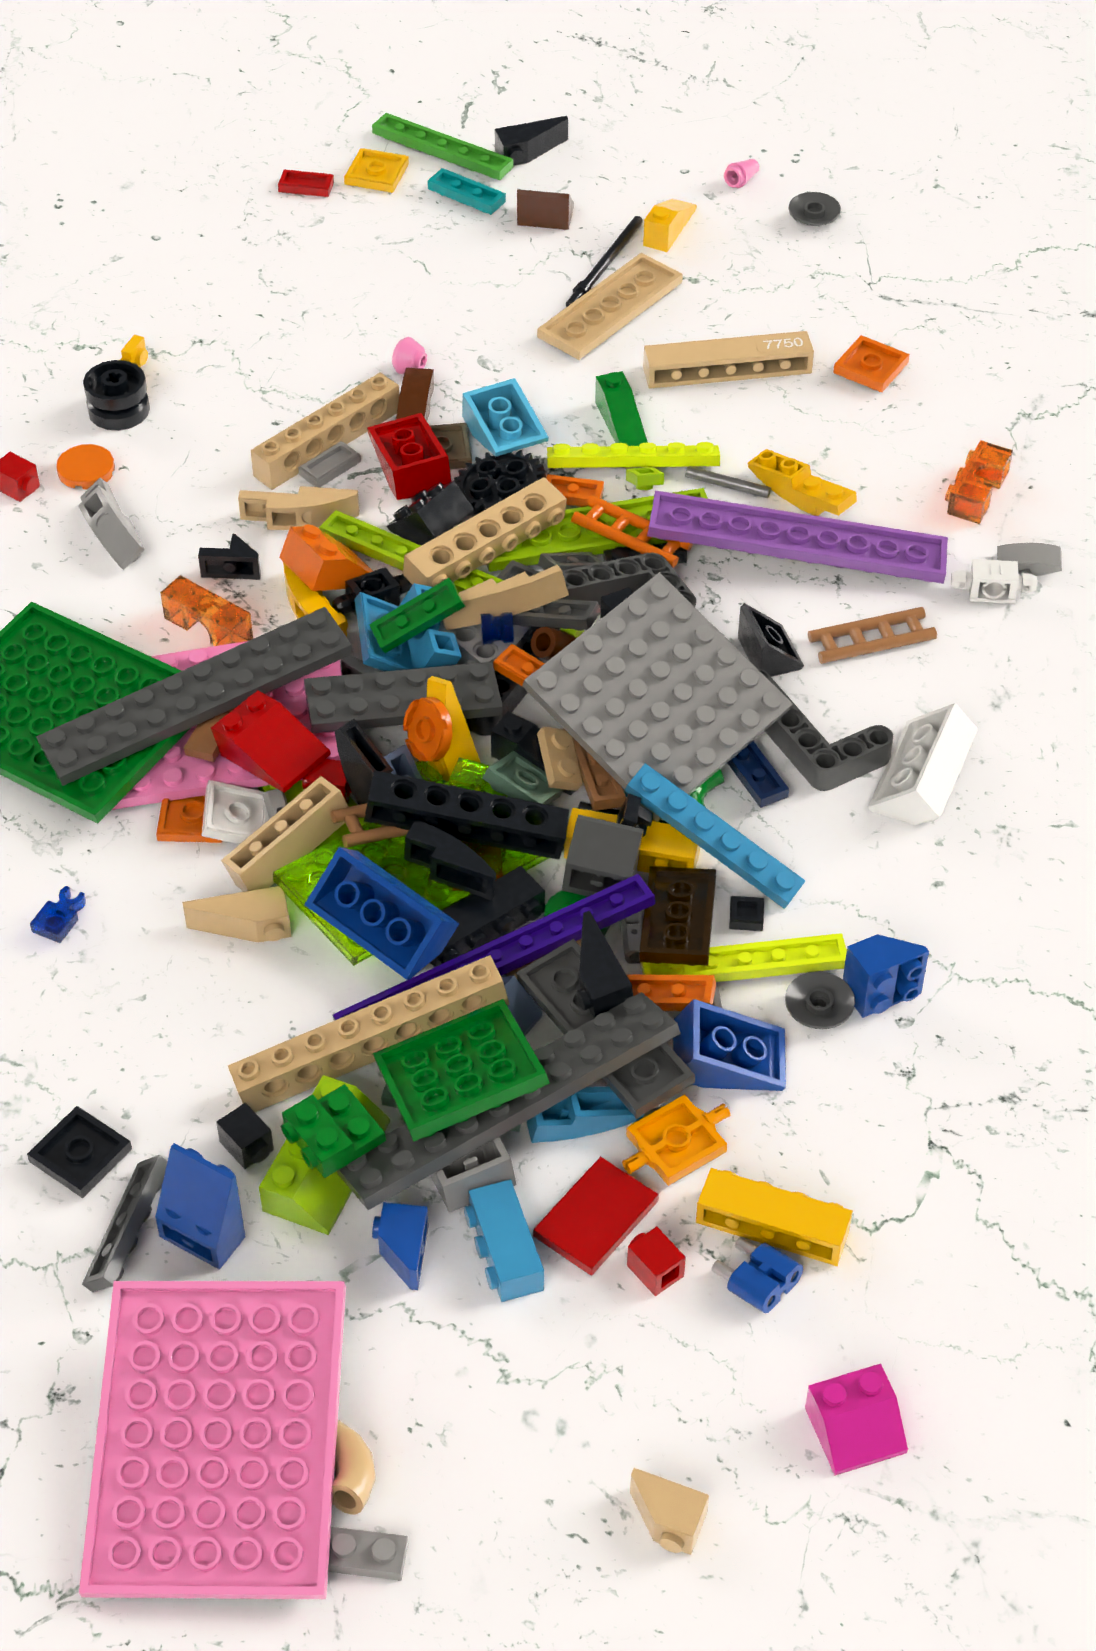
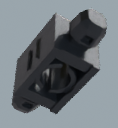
M384 567L345 581V594L335 598L332 601V607L338 613L347 614L353 611L357 616L355 598L360 592L399 606L400 595L408 592L412 584L403 574L393 577L388 569Z

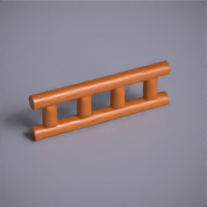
M593 495L587 501V506L592 509L586 515L576 511L571 518L572 523L641 554L657 553L662 555L672 568L677 565L679 557L673 555L679 547L690 551L693 547L692 543L665 540L668 542L662 549L648 544L652 538L648 536L650 520ZM603 513L617 519L611 527L597 521ZM628 525L643 530L636 538L622 532Z

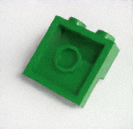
M345 1084L319 1100L312 1094L282 1112L284 1124L280 1127L285 1138L290 1144L297 1143L301 1148L300 1152L307 1166L310 1169L316 1167L324 1178L386 1141L383 1129Z

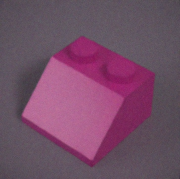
M881 1363L808 1385L805 1410L834 1476L908 1452L897 1397Z

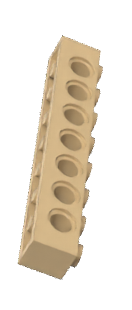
M491 955L227 1066L242 1103L246 1102L254 1112H257L316 1087L323 1075L335 1079L375 1062L373 1053L501 999H504L506 1005L510 1004L502 977Z

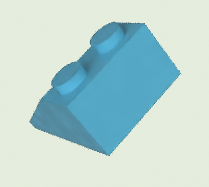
M515 378L462 393V417L465 423H467V427L472 436L495 457L549 440L547 433Z

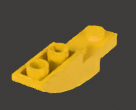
M765 449L747 463L748 468L766 486L771 487L773 492L811 515L819 516L824 511L839 516L857 502L856 491L811 475L810 465L772 450Z
M283 562L286 594L296 618L299 619L326 607L347 637L349 625L346 617L341 612L338 613L330 605L328 599L323 595V591H312Z

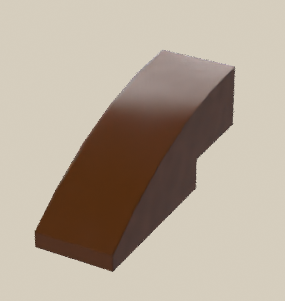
M406 368L401 385L396 419L422 413L426 421L428 420L430 400L434 391V369Z

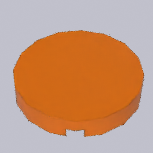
M81 444L63 452L57 460L56 469L59 479L66 486L71 488L82 486L83 489L87 490L99 478L108 482L113 476L112 472L115 471V463L111 452L104 447L94 444Z
M422 697L411 702L405 712L403 730L407 731L408 735L405 743L412 756L419 761H438L445 756L452 740V722L449 711L443 702L435 697Z

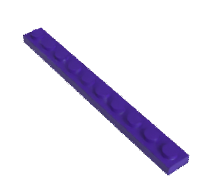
M636 874L421 973L410 980H406L332 1015L333 1020L342 1018L491 955L502 976L545 956L572 939L575 941L580 940L584 912L590 910L601 930L655 905V895L641 876Z

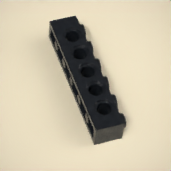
M374 770L364 822L410 830L417 819L437 827L461 841L560 860L566 840L569 809Z

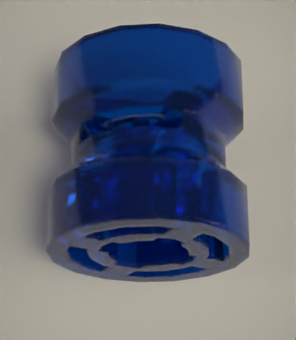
M512 612L502 613L500 616H492L490 613L480 615L482 645L492 644L494 641L499 640L503 643H514Z

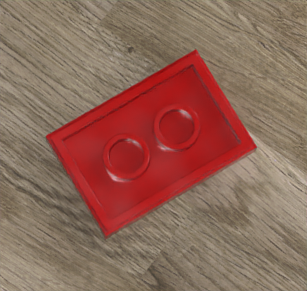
M600 1156L533 1229V1237L592 1276L659 1200V1194Z

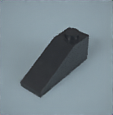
M566 115L494 129L495 152L512 158L513 166L529 163L568 140V117Z
M508 711L491 730V757L501 760L512 751H515L545 772L537 736L540 728L536 724ZM564 790L563 792L571 796L575 791Z
M589 910L583 913L579 965L581 989L577 990V997L584 1011L589 1009L595 1018L597 1015L609 1011L623 1003L627 998L632 997L633 989L630 980Z

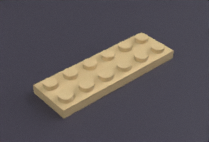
M640 253L537 329V338L580 360L680 285L683 274Z

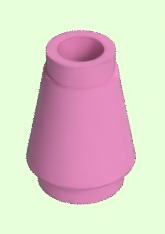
M755 159L729 164L724 172L725 182L733 188L743 187L759 171V164Z

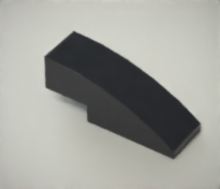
M352 719L335 731V737L343 772L358 805L367 803L373 771L391 773L394 770L356 720Z
M417 819L414 821L405 836L404 860L430 868V880L492 901L495 893L496 873L487 862L454 836Z

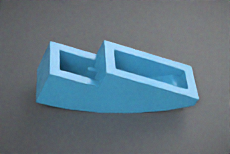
M609 1086L586 1087L526 1122L531 1143L553 1142L585 1137L616 1129L642 1119L644 1114L636 1119Z

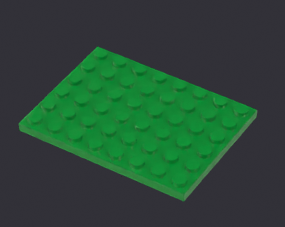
M31 601L0 631V775L98 824L189 729L64 786L60 783L40 748L36 736L181 672V670Z

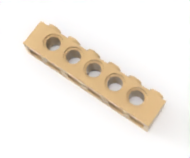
M380 372L251 449L253 476L273 490L298 475V467L340 441L348 444L368 432L367 427L381 424L397 414L400 396L399 385Z
M543 477L404 555L403 575L412 585L415 583L431 587L447 578H450L453 582L459 578H465L471 571L482 565L489 564L497 556L506 551H512L518 544L529 538L536 537L541 531L552 525L559 524L565 516L567 498Z

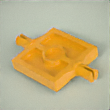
M684 1094L626 1127V1136L637 1148L638 1153L623 1160V1168L625 1171L627 1170L628 1174H632V1172L644 1165H648L658 1173L668 1186L727 1152V1143L716 1131L715 1124L731 1116L728 1107L725 1108L726 1105L722 1103L706 1113L695 1107Z

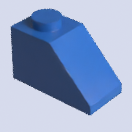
M383 1202L381 1217H374L372 1238L378 1239L379 1254L411 1290H418L429 1228L428 1207Z

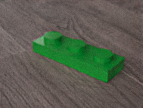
M447 578L369 625L380 648L384 653H387L466 606L453 581Z

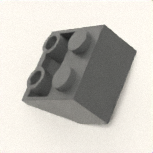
M578 815L566 860L562 891L588 897L636 875L644 829Z

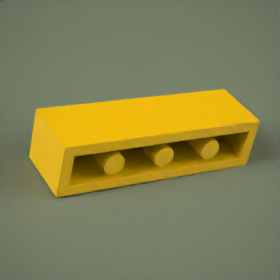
M572 808L564 843V858L567 859L578 815L616 823L618 815ZM652 821V825L647 826L646 835L642 837L637 871L649 873L650 866L696 868L700 847L670 824Z
M710 1168L697 1202L696 1223L759 1243H767L772 1247L838 1267L850 1231L853 1210L846 1209L837 1203H826L810 1198L801 1192H790L773 1187L764 1181H754L740 1177L731 1171H720Z

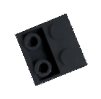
M455 481L445 485L439 482L426 491L424 489L411 498L413 503L409 507L405 505L393 514L395 519L386 527L390 532L422 546L455 527L474 508Z

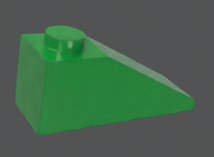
M623 371L596 376L595 403L615 443H624L628 446H639L641 443H648L632 389Z

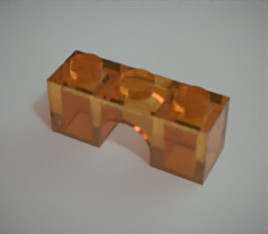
M980 440L976 449L969 451L965 468H959L955 485L950 484L945 495V501L949 502L947 514L980 524L990 507L993 487L1000 489L1009 474L1013 450Z
M180 575L160 592L164 619L186 631L199 621L209 634L210 644L220 646L253 639L250 612Z

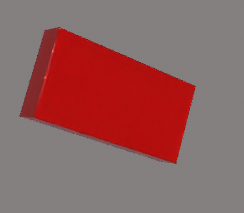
M284 169L278 183V192L329 197L334 184V175Z

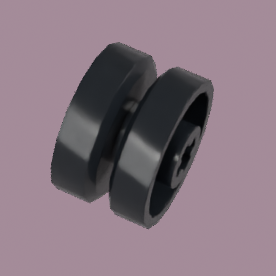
M111 360L93 366L85 374L83 386L87 399L88 414L90 420L96 426L106 430L119 431L130 429L147 418L150 405L146 392V378L144 371L137 364L124 360Z

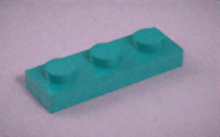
M441 168L427 180L428 190L490 215L506 202V193L444 168Z

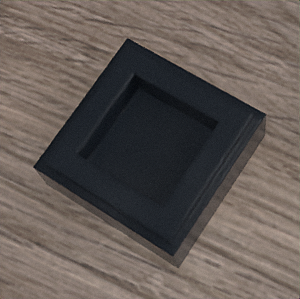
M731 896L729 929L763 931L764 898Z

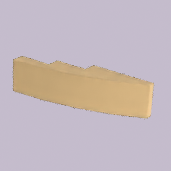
M555 565L530 577L524 571L499 583H496L491 578L459 592L466 607L443 619L442 622L446 630L478 625L526 612L566 597L569 594L563 572L558 565Z

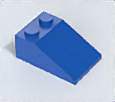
M693 999L674 1018L678 1023L681 1034L673 1038V1051L695 1074V1083L692 1085L702 1088L783 1091L786 1088L785 1028Z

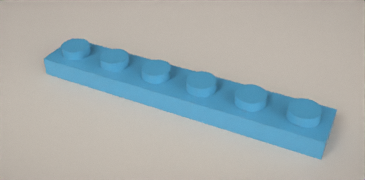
M646 763L626 786L624 791L627 794L640 797L642 805L785 909L805 883L803 878Z

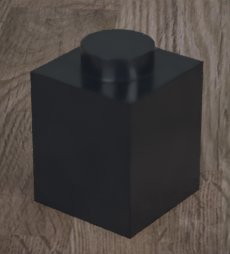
M246 1102L216 1121L219 1142L244 1169H247L254 1163L262 1162L274 1150L271 1129Z

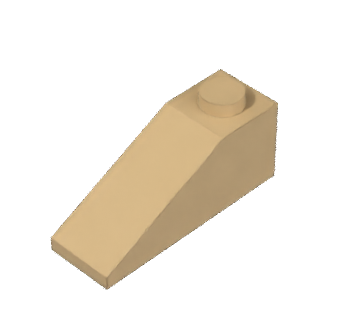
M283 885L182 902L186 928L258 943L291 937L290 919Z

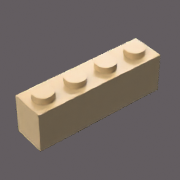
M320 776L221 861L235 885L243 892L269 888L345 823L344 821L334 824L331 820V811L349 806L341 791Z

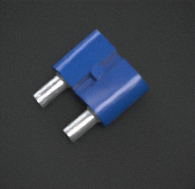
M739 1237L735 1243V1248L750 1256V1262L744 1261L734 1270L717 1260L714 1262L711 1270L728 1281V1291L761 1312L769 1313L781 1301L780 1295L782 1293L787 1295L799 1282L803 1273V1265L767 1243L756 1246L744 1237Z

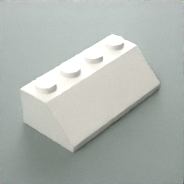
M956 703L906 722L868 805V809L871 812L912 825L935 821L943 814L944 806L954 789L953 785L963 768V762L973 745L972 741L978 730Z

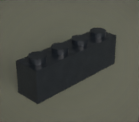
M519 866L495 881V893L492 901L470 894L444 909L442 912L457 921L459 925L442 953L432 960L430 964L437 967L514 931L528 921L537 919L545 912V890L522 866Z

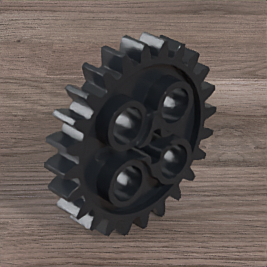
M519 450L516 454L510 452L495 457L487 452L484 459L475 457V464L466 463L467 470H459V476L454 477V481L474 508L468 514L470 516L474 513L477 515L543 477L546 478L543 464H540L539 458L533 459L532 453L524 456L523 451Z

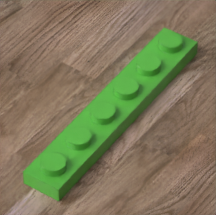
M385 113L372 124V133L446 160L449 163L465 167L471 171L484 174L493 179L501 180L513 168L512 158L389 113Z

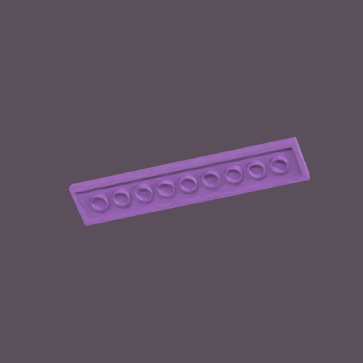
M655 490L648 529L649 537L742 551L750 554L774 556L781 559L786 558L807 563L824 564L837 568H849L868 573L874 572L900 578L905 577L926 582L944 584L948 537Z

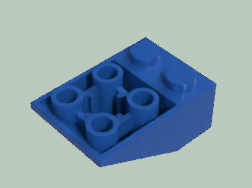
M173 1143L169 1152L155 1216L159 1237L220 1270L245 1238L236 1175L224 1165H215L205 1160L196 1150L192 1148L185 1149Z

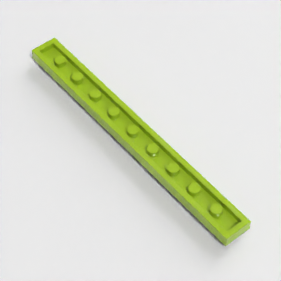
M337 510L319 527L320 530L350 549L402 571L404 569V555L421 546ZM475 569L465 578H459L453 583L458 592H461L491 578L496 583L504 580ZM561 628V631L575 637H579L585 631Z

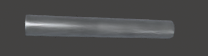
M691 466L687 467L685 473L687 478L764 498H769L771 487Z

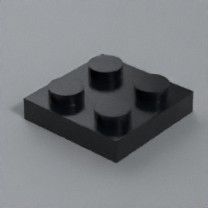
M76 1106L27 1153L31 1164L81 1198H84L132 1150L130 1140L79 1106Z

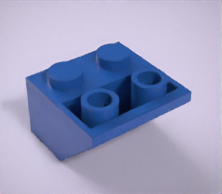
M879 934L847 946L843 980L852 989L855 998L854 1007L862 1018L874 1013L880 1014L889 1007L903 1001H911L922 993L929 950L926 946Z

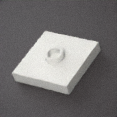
M208 780L205 792L202 836L241 844L269 820L263 799L265 792Z

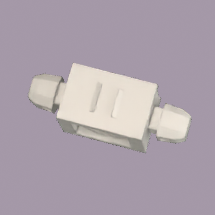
M972 559L970 572H967V570H956L951 573L950 581L951 587L955 589L965 590L969 588L970 602L1015 604L1017 591L1029 593L1036 591L1037 577L1035 575L1026 573L1019 575L1018 561Z

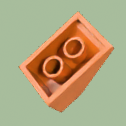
M309 524L290 527L279 556L312 591L345 589V581L373 572L352 549L316 526Z

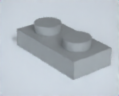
M331 1527L328 1572L402 1581L408 1536Z

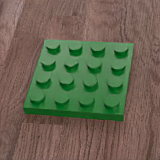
M504 999L373 1053L380 1073L413 1141L432 1136L437 1131L456 1123L465 1122L477 1114L491 1108L500 1107L510 1100L524 1094L533 1093L538 1088L550 1084L543 1066Z

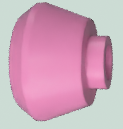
M411 337L401 339L397 343L392 356V365L396 372L404 374L406 368L425 367L427 354L424 347Z

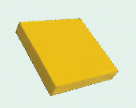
M360 148L344 176L345 185L393 193L409 165V156Z

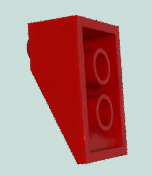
M422 413L367 427L388 486L397 500L412 498L424 489L427 491L439 482L443 485L451 482L448 455Z
M259 690L211 727L222 757L283 793L331 755L330 749L280 702Z

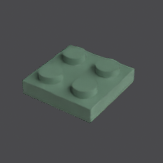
M512 751L487 768L482 778L490 784L493 790L500 794L546 805L559 798L564 789L549 788L546 772L515 751Z

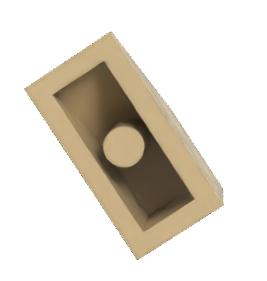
M633 1468L630 1494L653 1541L659 1543L661 1547L670 1552L680 1553L682 1551L691 1555L707 1516L709 1495Z

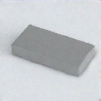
M340 441L298 467L299 475L313 486L322 487L361 462V455Z

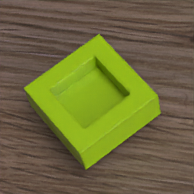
M654 467L626 469V481L635 485L636 489L651 490L653 485H664V473Z

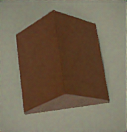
M517 189V225L569 230L574 209V202L570 194Z

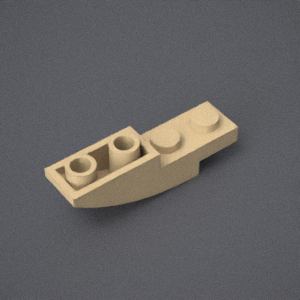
M300 486L298 494L240 490L238 496L240 519L267 522V530H289L290 527L307 524L320 527L335 510L352 517L359 516L360 512L358 490Z

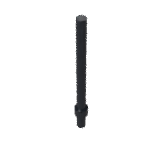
M634 216L583 281L578 282L573 289V294L566 302V307L592 289V286L643 223L640 216Z

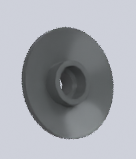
M805 192L791 199L788 210L789 214L796 221L806 225L820 226L835 221L840 215L841 206L834 197L828 194Z
M817 971L802 974L789 984L785 994V1004L790 1015L800 1024L814 1029H831L849 1019L854 1010L855 998L852 989L843 979L831 973Z

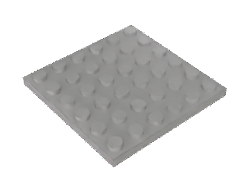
M660 572L527 677L522 685L624 789L646 763L688 795L693 793L788 712L793 705ZM640 803V806H641V807H643V808L649 810L648 808H646L644 805H642V804ZM653 813V819L656 822L660 821L661 818Z

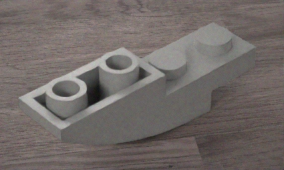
M99 478L80 497L82 502L78 506L100 543L118 566L124 570L130 563L135 562L145 549L131 520L121 512L109 484L102 478Z

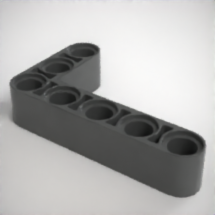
M645 553L562 571L569 595L561 599L595 601L601 605L602 596L628 587L634 593L660 572L694 607L696 606L697 599L668 561L657 553Z
M757 668L773 685H775L793 703V701L786 695V693L779 687V685L772 679V677L766 671ZM794 703L788 712L765 730L767 735L808 783L820 791L834 789L888 764L891 757L893 733L888 727L883 725L870 726L829 744Z

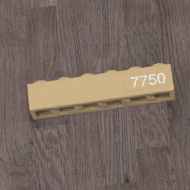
M807 331L645 345L643 369L649 389L811 374L814 350Z

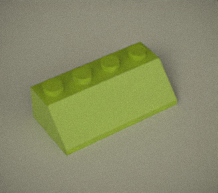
M325 1075L322 1076L312 1093L317 1100L345 1084L383 1131H386L390 1118L354 1085ZM286 1139L259 1186L262 1211L329 1235L352 1191L341 1179L337 1171L324 1178L316 1167L310 1169L302 1158L301 1148L296 1142L290 1144Z

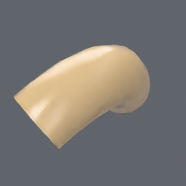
M338 1420L335 1454L336 1476L332 1485V1504L344 1513L358 1514L365 1507L376 1480L373 1455L360 1434Z

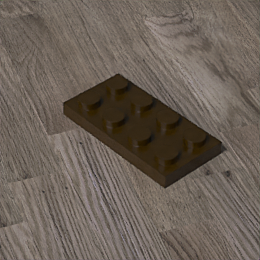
M650 866L648 887L655 895V905L644 910L639 962L708 966L716 869Z

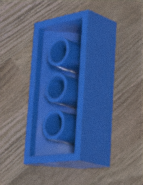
M342 847L338 848L304 904L407 980H410L442 953L459 925L457 921L356 850Z

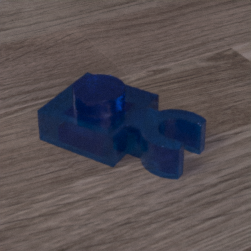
M68 886L60 890L57 903L48 900L31 921L30 927L33 933L61 943L79 920L77 912L83 909L86 904L85 894L80 892L76 898L70 899L71 892Z

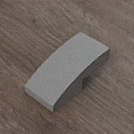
M1013 543L997 546V560L1018 561V571L1030 569L1031 574L1035 576L1062 571V551L1060 546L1044 543Z

